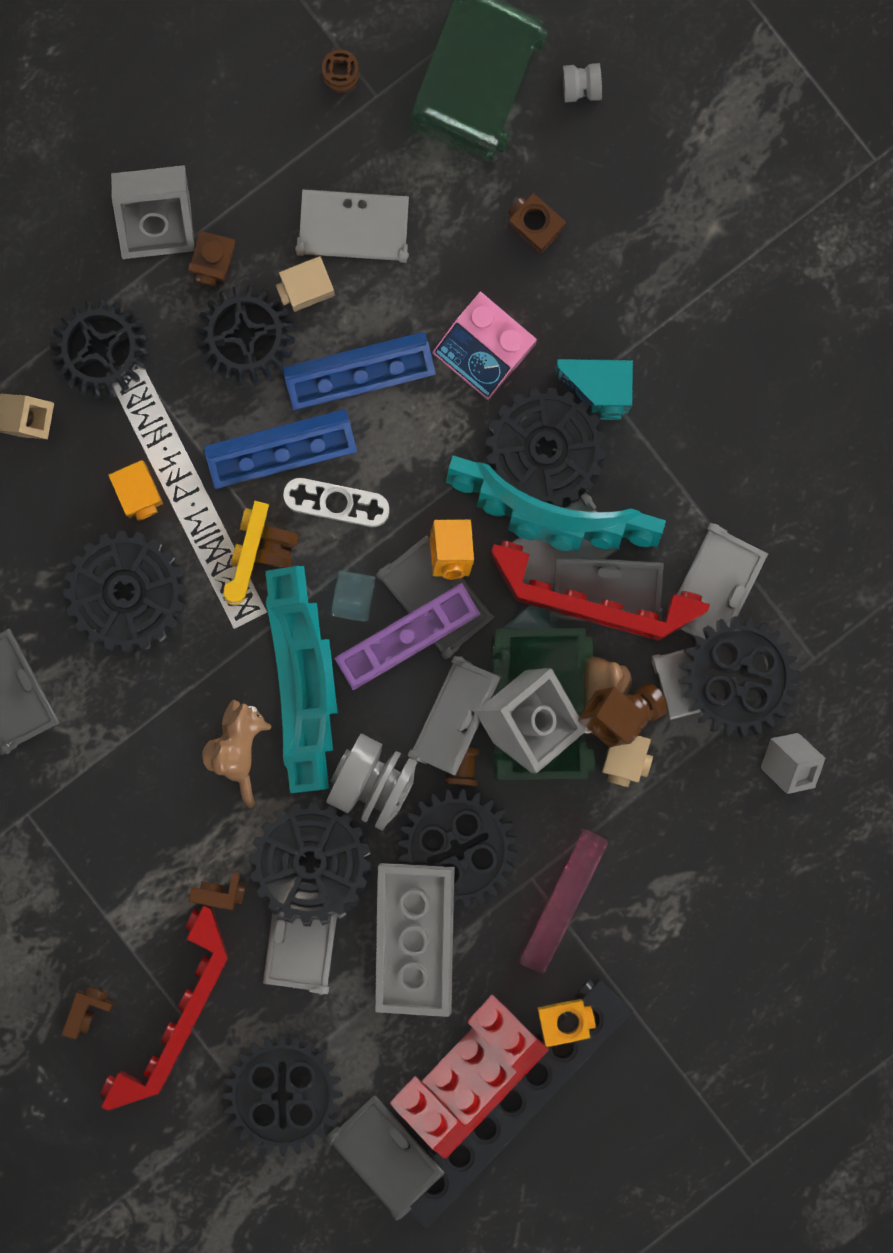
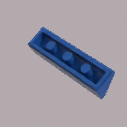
M424 332L283 368L293 411L436 375L429 343Z
M345 409L204 447L215 489L357 452L349 417Z

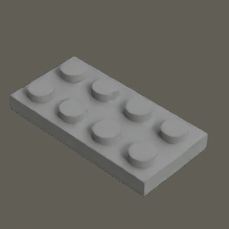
M380 863L378 865L375 1012L450 1016L452 1007L454 867Z

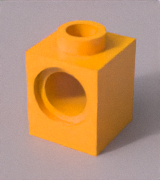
M143 460L109 474L120 503L129 519L136 516L137 521H140L158 513L156 507L162 505L163 502Z
M434 520L430 533L432 576H443L445 579L455 580L470 575L474 562L471 520Z
M582 999L538 1007L546 1047L591 1038L589 1029L596 1028L592 1007H584ZM564 1012H572L578 1017V1025L571 1032H563L557 1027V1019Z

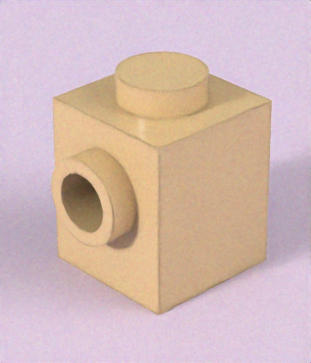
M321 256L279 272L282 282L276 284L283 305L291 303L294 312L335 296Z
M0 394V432L23 438L48 439L54 403L26 395Z
M638 736L630 744L608 747L601 770L602 773L609 774L607 782L629 787L630 781L638 783L640 776L647 777L653 756L647 754L651 739Z

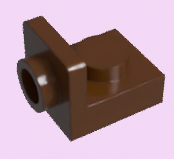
M203 231L199 232L192 262L189 263L187 269L189 275L195 277V283L208 287H215L216 282L226 283L236 240Z
M232 872L229 892L222 893L223 885L201 881L200 888L191 887L188 902L234 910L236 903H243L247 882L240 881L241 873Z
M89 986L86 992L81 990L76 992L62 1035L76 1040L80 1032L87 1034L94 1016V1012L88 1011L90 1005L109 1012L112 1010L114 1002L107 1000L108 993Z

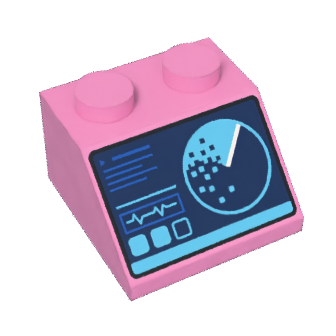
M480 291L456 319L432 354L485 399L489 400L535 347L537 339Z

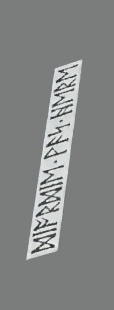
M135 367L133 371L139 375L140 381L136 383L128 377L124 381L128 384L130 390L124 392L120 385L117 384L114 386L116 395L235 629L267 613L251 579L246 597L241 604L231 605L226 602L224 587L229 581L234 580L237 570L236 566L231 565L235 548L147 372Z

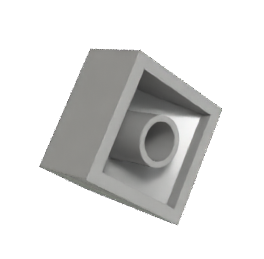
M185 165L111 173L112 203L122 259L195 250Z
M552 668L525 670L475 711L492 742L531 773L539 772L587 731L585 726L578 721L579 716Z

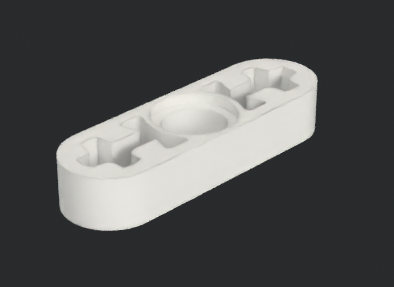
M305 478L291 480L284 489L285 503L291 510L298 513L367 527L381 526L389 516V504L378 493ZM299 485L306 486V493L317 496V488L325 489L320 497L321 510L312 509L315 501L303 500L302 505H296L295 498L290 496L291 490L297 491ZM334 492L344 494L348 501L346 509L340 513H332L326 507L327 497ZM353 495L361 497L358 501L360 505L369 506L371 500L378 501V507L383 509V514H378L374 520H369L365 511L356 510L357 517H349L353 509Z

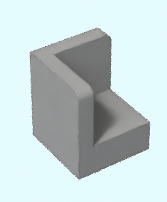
M795 733L770 739L761 769L782 790L790 794L815 788L826 758L803 736Z

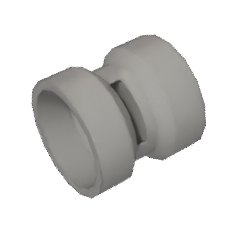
M600 63L588 64L585 69L577 68L575 65H563L564 102H576L579 98L587 97L590 101L602 100Z

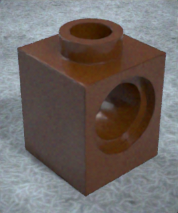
M534 193L527 200L523 196L520 197L508 211V214L512 216L508 221V227L540 255L566 226V221ZM531 213H536L542 216L545 224L539 230H531L526 227L524 218Z
M610 687L594 692L578 721L608 747L630 744L638 737L641 732L640 724L645 718L646 713L617 688Z

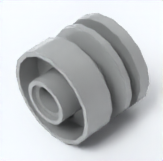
M361 733L352 750L346 749L330 781L334 786L326 803L349 813L359 800L365 803L361 820L367 822L375 808L381 811L375 828L383 831L385 826L400 811L413 785L417 761L409 758L403 771L400 772L394 769L401 753L395 751L386 764L379 761L383 744Z

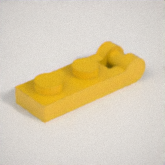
M254 501L253 509L245 508L240 530L247 532L243 545H235L231 565L237 567L235 578L224 587V598L228 604L239 605L246 597L269 504Z

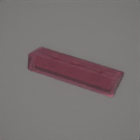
M587 829L582 830L519 959L522 965L540 973H544L547 970L608 845L606 839Z

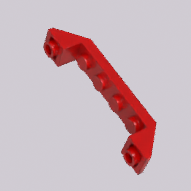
M502 541L501 546L493 545L490 554L517 602L657 641L704 616L710 606L708 603L701 602V595L681 591L680 596L674 594L670 598L665 619L662 622L658 621V614L638 609L637 614L622 611L623 605L614 601L602 599L601 604L586 601L587 595L578 591L566 589L565 594L550 591L552 585L542 581L531 579L529 584L522 583L530 554L522 552L524 547L519 544Z
M204 905L201 911L194 909L185 926V929L191 931L187 940L213 952L211 958L205 955L202 958L194 974L200 978L194 992L187 988L177 1008L183 1011L177 1025L172 1022L169 1023L160 1041L166 1045L160 1058L154 1055L151 1058L143 1076L149 1078L148 1082L145 1083L122 1070L116 1078L109 1075L100 1092V1096L105 1098L101 1106L106 1110L114 1109L159 1094L229 958L212 907Z

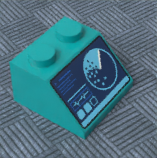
M557 360L555 377L574 394L580 403L585 401L589 405L587 410L590 413H599V419L620 420L621 415L628 414L632 407L633 360Z

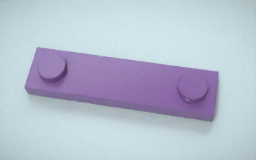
M460 583L334 659L352 690H355L481 616V613L464 584Z

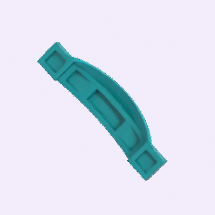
M452 456L446 479L447 484H451L456 490L464 493H480L477 507L483 508L486 513L492 516L502 517L506 515L511 517L508 531L515 532L519 538L529 541L538 539L550 543L553 548L560 551L573 550L579 552L582 539L590 541L593 546L600 549L613 548L618 550L622 537L629 539L631 543L640 547L653 546L657 548L666 520L643 514L635 509L599 513L558 507L540 501L516 489L493 471L488 464Z
M304 566L265 571L268 591L266 607L277 663L283 725V760L288 770L290 793L329 789L325 752L333 751L329 714L338 713L329 639L321 640L317 603H308Z

